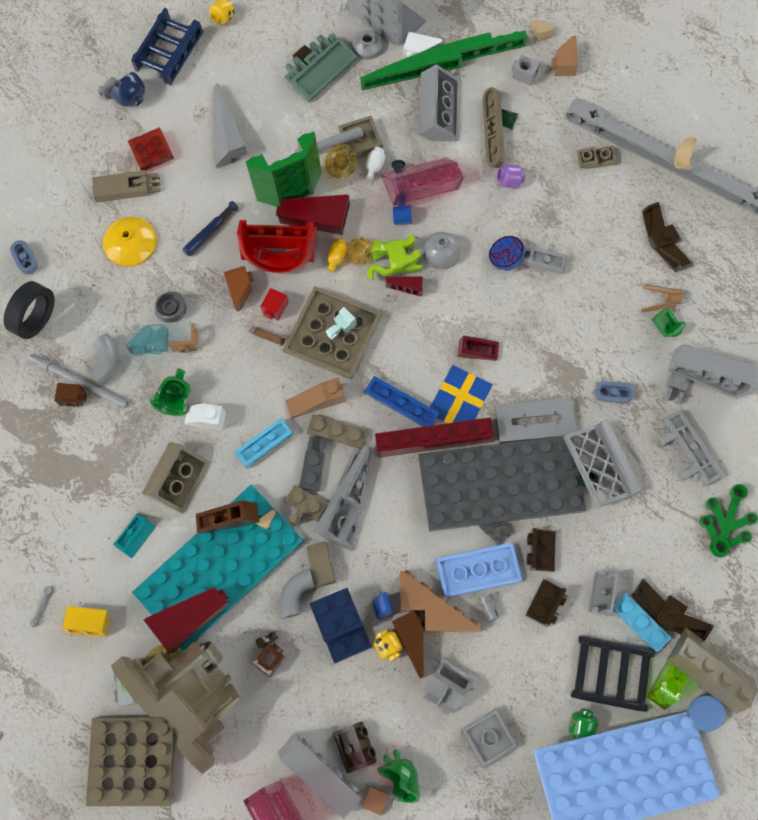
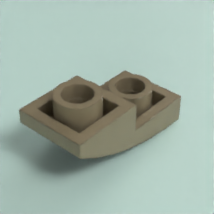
M613 145L596 150L594 146L577 151L580 168H599L617 164Z
M326 541L307 546L309 563L316 588L335 583L334 569L330 562Z

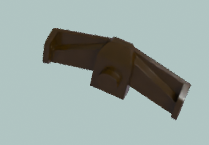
M660 202L647 206L642 211L649 238L648 242L652 249L662 257L674 272L692 266L693 262L675 245L680 242L681 238L674 225L671 224L665 227Z
M644 578L641 579L632 593V597L665 630L681 635L683 630L687 628L705 641L714 627L713 624L685 615L684 613L688 606L671 595L664 601Z

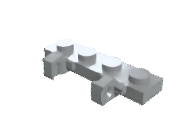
M681 409L663 419L668 429L665 430L666 435L658 440L659 444L663 447L665 444L673 441L675 445L678 444L689 460L687 463L689 468L679 473L683 481L691 476H694L695 479L700 477L704 485L707 486L724 476Z

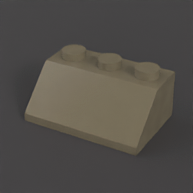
M169 442L142 494L171 509L184 513L210 462L181 444Z

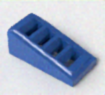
M383 592L373 600L378 620L393 615L388 594Z

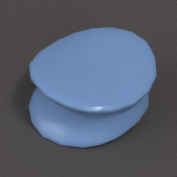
M711 695L698 696L689 705V717L693 720V726L703 732L716 730L725 720L723 703Z

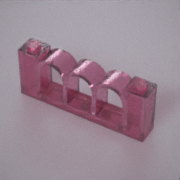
M281 779L263 787L243 800L253 820H303Z

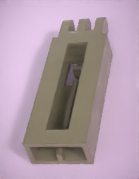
M145 170L92 177L93 197L98 203L149 196V193L161 191L159 186L160 180H158L160 175L158 173L147 174Z

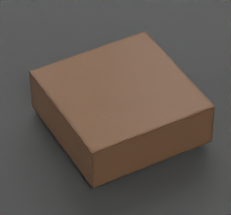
M370 786L362 808L382 816L390 794Z

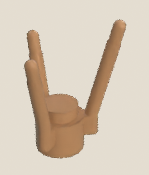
M649 284L644 285V289L663 292L664 301L668 303L643 308L641 312L663 309L664 307L675 308V304L682 302V289L665 288Z

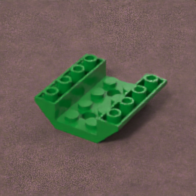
M314 131L305 133L297 138L299 152L293 153L283 160H277L268 166L263 154L245 161L257 201L277 207L281 205L282 199L305 198L314 193L322 173Z

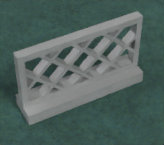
M608 419L563 437L596 508L632 497L642 490ZM595 431L598 437L597 442L587 438L589 432ZM576 437L582 440L580 448L573 444L571 438ZM585 443L595 446L593 453L583 450ZM598 448L605 452V460L596 456ZM581 454L591 458L589 465L582 463L580 459ZM594 460L603 464L601 471L592 468ZM606 466L613 468L614 477L604 473ZM590 472L599 475L597 483L590 480ZM602 478L612 482L610 489L600 485ZM615 484L622 487L624 494L620 495L613 491ZM598 490L608 494L605 501H600L597 495Z

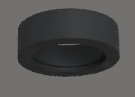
M29 281L20 286L10 298L5 309L4 326L6 330L22 339H30L36 336L51 317L55 302L52 290L35 281ZM36 299L31 314L23 322L28 307Z

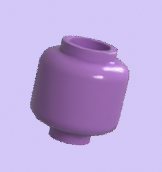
M504 164L497 172V181L502 187L516 189L525 179V173L519 165Z

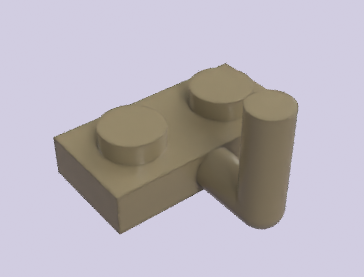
M296 485L293 486L284 501L297 510L295 515L291 514L289 516V521L293 526L299 524L304 514L318 522L328 506L327 503Z

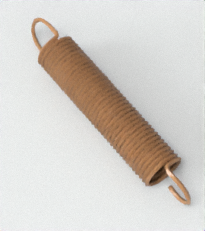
M255 327L254 335L284 346L286 338Z

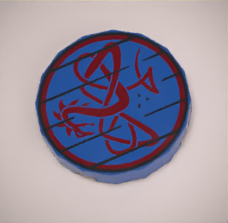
M504 236L491 246L489 259L496 269L510 271L522 263L526 250L518 237Z

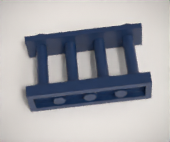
M164 8L157 16L156 22L139 49L132 56L131 62L135 71L139 72L144 65L161 72L164 82L171 85L203 34L200 22L193 20L191 25L186 26L171 20L168 9ZM167 26L185 32L183 38L178 39L163 32ZM161 39L176 45L177 48L171 53L155 45ZM150 52H153L169 60L166 65L162 66L147 60Z

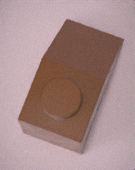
M245 266L224 272L236 311L241 310L253 289L251 282H254L251 271L247 272Z

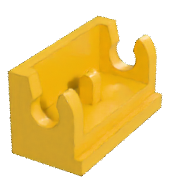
M67 606L62 628L68 634L107 638L110 617H108L107 610Z

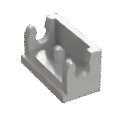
M602 570L595 572L588 612L604 616L613 614L619 579L618 573L608 574Z

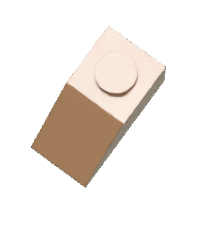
M572 36L556 51L555 58H552L551 68L555 70V76H576L578 68L576 36Z

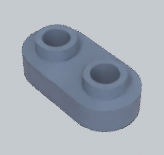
M23 240L15 241L11 245L10 251L18 268L24 274L34 273L38 263L31 248Z
M603 381L595 388V396L602 402L626 404L633 399L635 394L634 388L627 383ZM601 391H606L607 395H603ZM620 393H626V397H622Z

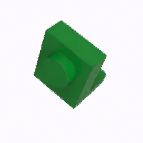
M664 307L651 319L664 337H676L682 333V329L686 326L685 322H679L669 307Z

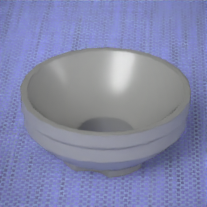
M365 30L359 32L353 39V51L361 59H374L383 51V40L375 31ZM370 36L372 41L364 42L363 38Z

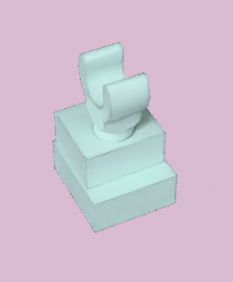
M345 307L334 318L336 325L331 326L326 331L327 336L331 340L338 335L341 329L347 334L357 325L356 318Z

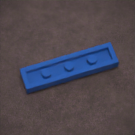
M373 376L364 391L366 395L422 427L434 425L440 415L439 412L376 376Z

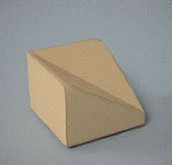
M532 21L531 29L537 41L553 37L554 27L549 22Z
M270 509L255 524L268 530L276 516V511Z

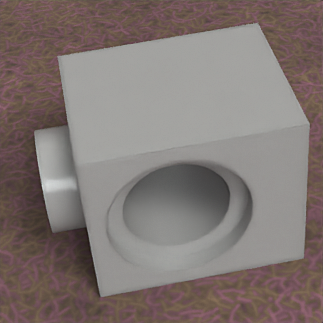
M521 54L518 61L515 60L512 65V78L531 86L539 72L540 62Z

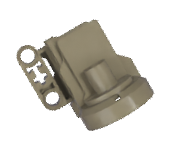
M210 641L200 644H197V642L192 643L171 662L161 653L145 666L137 658L120 657L111 665V668L126 691L149 717H166L168 720L167 725L177 735L176 747L200 773L204 774L214 765L215 761L213 755L215 750L209 740L224 728L219 718L241 700L240 695L231 683L225 686L232 678L229 674L225 676L218 667V664L223 659L221 653Z

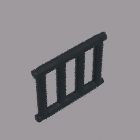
M579 636L578 643L581 644L575 690H572L571 698L647 712L648 705L645 704L650 658L654 656V650ZM589 646L601 648L595 694L583 692ZM609 650L622 652L616 698L604 696ZM630 654L642 656L637 702L624 700Z

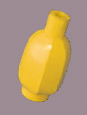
M337 238L331 244L327 256L329 262L328 271L334 272L336 266L342 263L347 252L346 241Z

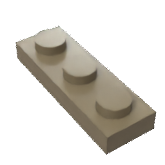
M312 415L307 434L362 449L367 430Z

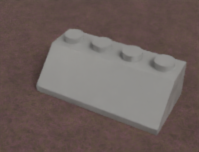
M437 64L421 73L419 134L430 141L456 142L459 140L460 79Z

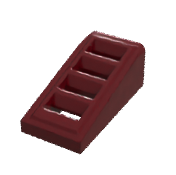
M422 276L385 277L386 288L422 296Z
M463 335L459 340L458 357L497 361L499 342ZM473 345H476V351H473ZM488 347H491V354H488Z

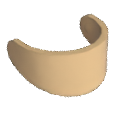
M690 136L679 145L674 158L676 168L692 169L690 160L697 140L696 137Z

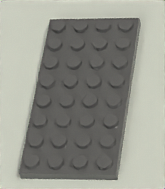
M564 436L418 454L429 532L585 512L586 506L582 485L579 481V470L563 438Z

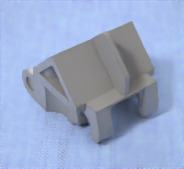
M444 657L425 687V690L428 692L424 700L433 702L442 708L445 714L449 715L452 709H458L476 677L468 675L448 662V658ZM444 668L467 683L465 688H461L441 675V669Z

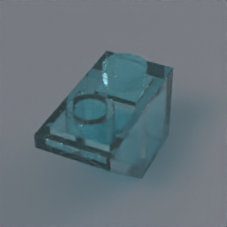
M164 324L145 325L126 344V347L134 355L168 352V329Z

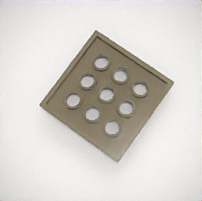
M314 286L288 338L289 345L284 347L283 352L352 380L382 317V313ZM326 306L329 310L327 313L322 314L319 312V308ZM343 307L356 320L363 322L360 327H354L347 334L341 329L333 340L327 336V329L336 325L334 318ZM314 322H319L321 327L314 330L311 328V325ZM353 336L355 341L353 343H346L345 338ZM306 338L313 339V343L309 346L304 345L303 341ZM323 345L330 346V350L326 353L321 352L320 348ZM339 352H346L347 357L340 360L337 358V354Z
M166 717L92 718L86 806L172 805L175 732L167 725L168 720ZM111 733L117 736V742L113 746L109 745L107 741ZM131 733L136 734L138 738L137 743L133 746L128 743V737ZM152 733L158 736V742L154 746L149 745L148 737ZM109 755L114 756L116 759V763L112 768L106 764V759ZM130 755L136 758V764L132 768L126 763ZM149 755H154L157 758V764L153 768L147 764V757ZM108 777L114 780V787L111 790L105 787V780ZM128 777H132L135 781V786L132 790L127 789L125 786V781ZM149 777L154 778L156 781V785L152 790L146 787V780Z

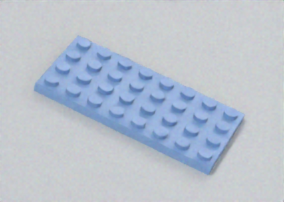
M689 711L533 750L552 820H641L720 798L699 731L693 726V720L688 714Z

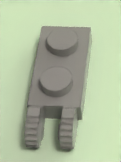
M524 246L526 250L524 255H529V258L523 257L524 259L520 265H527L563 275L567 255Z
M671 372L663 399L668 401L672 390H676L678 395L675 398V404L680 405L690 379Z

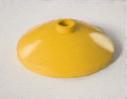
M135 216L116 220L108 227L103 237V249L107 257L113 263L124 267H132L144 263L152 256L157 245V236L152 225L145 219Z

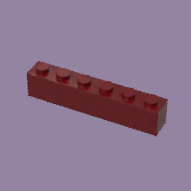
M491 417L375 433L378 458L493 442L494 438Z

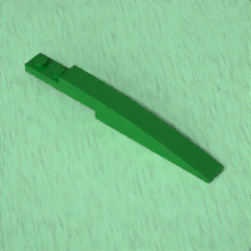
M525 30L516 31L492 38L489 32L426 50L360 77L361 90L419 78L422 72L436 64L449 71L461 68L462 61L526 47L527 33Z

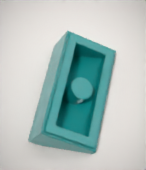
M137 513L113 545L130 558H133L156 526Z

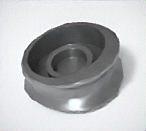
M166 292L160 295L155 303L156 316L165 323L181 319L187 311L185 300L178 292Z

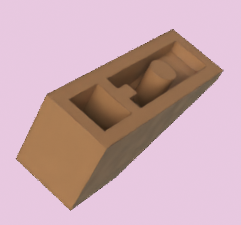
M339 377L322 382L286 400L291 419L346 402Z

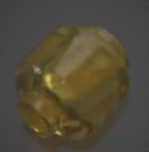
M360 237V239L353 238L345 251L347 259L355 265L365 264L372 250L369 245L370 241L364 237Z

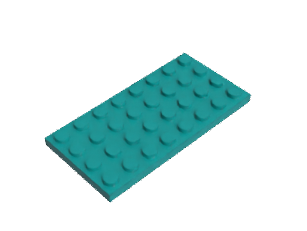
M252 484L231 502L245 500L257 503L259 519L267 514L270 509L275 510ZM277 511L268 530L256 524L220 531L196 533L133 590L132 593L147 611L153 615L213 587L218 590H224L229 596L227 601L230 605L183 644L180 649L184 651L201 638L299 547L304 540Z

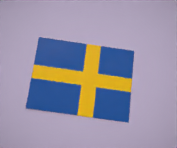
M452 365L430 408L439 412L438 419L446 423L475 420L493 384Z

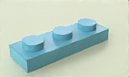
M280 418L237 449L235 454L244 466L248 468L292 436L293 432L283 419Z
M627 593L614 604L613 611L655 653H658L671 639Z

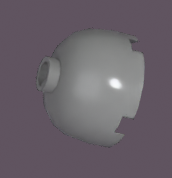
M436 232L426 240L424 258L433 268L448 269L454 266L459 259V242L452 234Z

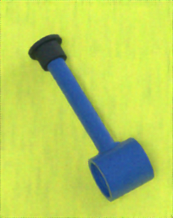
M395 160L391 163L396 174L398 206L393 207L394 225L412 224L411 205H405L403 172L405 161Z

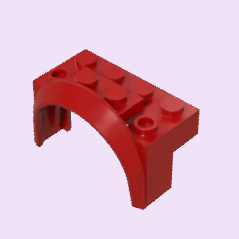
M239 220L237 238L241 260H247L254 267L271 273H290L303 268L308 262L314 263L318 240L317 227H314V222H307L306 226L247 225L246 220ZM265 248H270V249H274V248H286V249H294V250L285 251V252H278V251L268 250V249H265ZM261 250L260 259H258L259 251Z

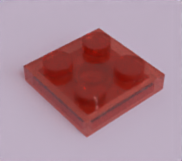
M160 127L128 140L141 171L149 170L174 159Z

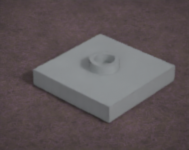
M497 708L461 729L482 768L519 747Z

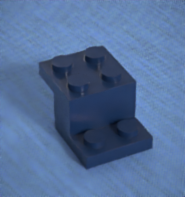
M348 587L309 603L334 664L372 648Z

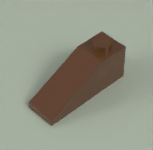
M245 500L195 514L197 533L199 534L244 527L259 522L257 503Z
M413 610L393 620L392 623L421 679L424 677L422 625L425 623L420 613L416 614Z

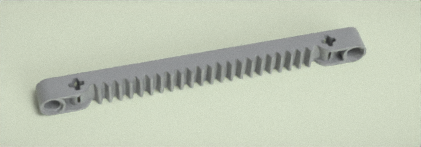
M574 99L565 113L566 118L571 123L758 216V196H756L758 187L749 189L748 183L741 185L740 179L735 182L734 176L729 179L728 173L721 175V170L715 172L714 166L709 169L708 163L701 165L702 160L695 162L694 156L690 160L691 170L676 168L674 165L675 147L668 149L669 144L662 146L661 140L656 143L655 137L650 140L649 134L643 136V131L636 133L637 128L630 130L629 124L624 127L623 121L618 124L617 118L611 120V115L604 117L602 109L583 99Z

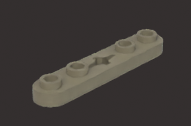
M490 87L483 95L486 160L489 166L499 168L505 160L501 94L496 88Z

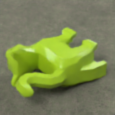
M409 235L408 239L405 240L393 239L388 242L374 240L371 247V262L386 255L389 259L390 268L385 269L380 265L370 266L367 269V277L373 280L374 272H378L383 276H390L392 274L422 271V264L417 262V259L421 257L419 250H414L413 254L406 255L405 252L414 248V235Z

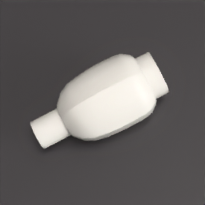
M375 147L368 154L366 168L368 170L367 179L369 180L374 179L375 174L381 170L384 164V149L380 147Z

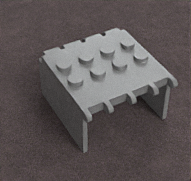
M347 0L348 2L345 4L346 10L392 44H404L408 33H415L426 22L423 17L403 4L401 0Z

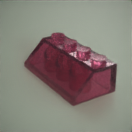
M447 157L381 173L393 206L458 190L464 179L458 163Z

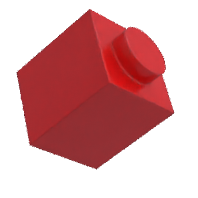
M270 288L260 305L263 316L270 320L274 318L279 321L289 303L286 294Z

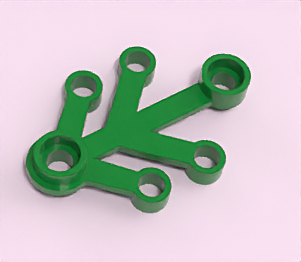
M736 484L730 489L731 501L725 517L719 507L718 499L711 497L705 503L706 508L712 510L721 528L718 535L712 525L713 519L708 515L703 516L699 520L700 526L706 529L711 539L709 549L715 557H725L729 554L730 547L740 543H748L752 539L750 532L742 531L737 537L727 540L729 532L745 525H753L758 521L757 515L752 512L746 514L741 519L733 521L739 502L748 495L747 488L742 484ZM735 490L740 492V497L735 495ZM709 501H713L715 507L710 506ZM748 516L753 517V522L748 520ZM703 519H707L709 525H705ZM742 534H746L748 539L743 540ZM717 544L722 546V551L716 549Z

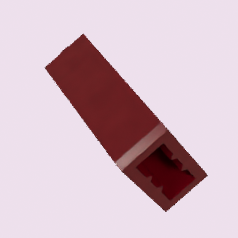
M350 195L282 199L281 205L277 206L276 216L279 218L280 224L306 226L307 222H314V227H317V231L343 235L350 208Z
M213 587L146 617L143 621L167 652L174 653L230 605L227 601L229 596L223 589L218 590Z

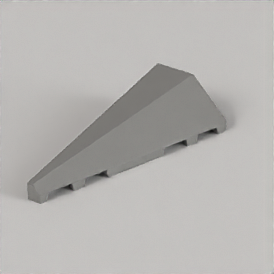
M219 83L214 87L216 169L232 163L231 159L247 154L245 144Z
M363 446L313 530L324 539L353 551L355 549L353 544L355 533H358L359 528L356 526L358 514L362 512L366 490L365 476L370 468L368 465L369 454L373 452V449L369 446Z

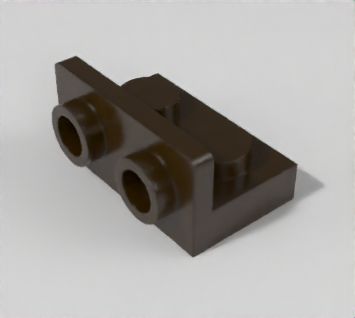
M532 528L531 533L527 534V545H530V553H527L526 565H530V571H555L556 531H542Z
M543 579L525 616L545 627H548L550 624L554 625L559 616V613L556 611L559 605H564L568 597L565 594L567 589L564 587L560 588Z
M362 721L333 732L347 774L377 762L375 750L368 738V730Z

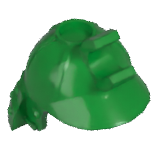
M177 368L175 376H168L162 381L158 392L150 398V403L154 409L172 416H181L187 413L186 399L190 392V386L183 380L185 370Z
M397 749L392 752L395 760H391L389 755L385 754L383 760L387 765L377 768V771L380 775L392 781L393 796L397 797L399 802H419L418 773L413 762L408 759H400V752Z

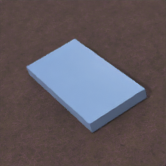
M513 542L435 558L443 597L445 598L523 582Z

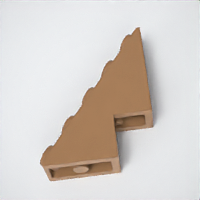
M400 571L401 612H411L413 610L415 612H425V632H480L482 625L473 618L468 620L463 616L465 613L457 606H454V608L447 604L448 600L441 594L437 596L431 592L432 588L426 583H418L414 580L415 575L410 571Z

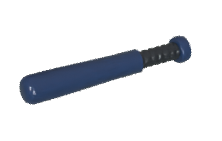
M230 201L229 206L218 217L216 216L183 247V252L187 256H191L223 224V221L233 211L239 209L235 202Z

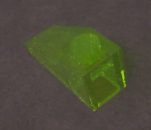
M667 661L655 679L647 698L663 710H666L678 702L688 676Z

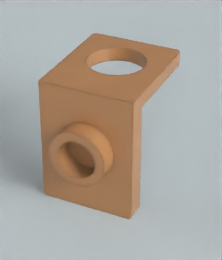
M191 323V340L169 342L173 352L188 353L191 350H198V329L194 323Z

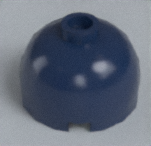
M131 72L120 80L121 84L118 87L115 85L110 92V96L119 105L124 107L138 106L144 100L142 98L145 93L144 83L136 73Z

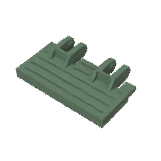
M334 33L328 37V40L322 35L317 37L318 42L325 48L324 51L313 41L309 44L313 51L303 61L297 56L293 58L295 65L301 70L300 72L290 63L285 66L289 73L284 78L308 103L357 59V55L339 37L337 38Z

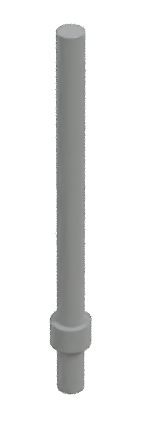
M34 354L29 356L30 361L40 365V368L45 371H52L76 384H80L82 387L124 408L129 404V401L54 365L52 361L46 358L42 359Z

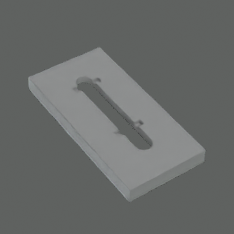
M572 398L495 405L499 444L559 437L577 431ZM551 415L561 416V420L558 422L513 425L511 423L513 419Z

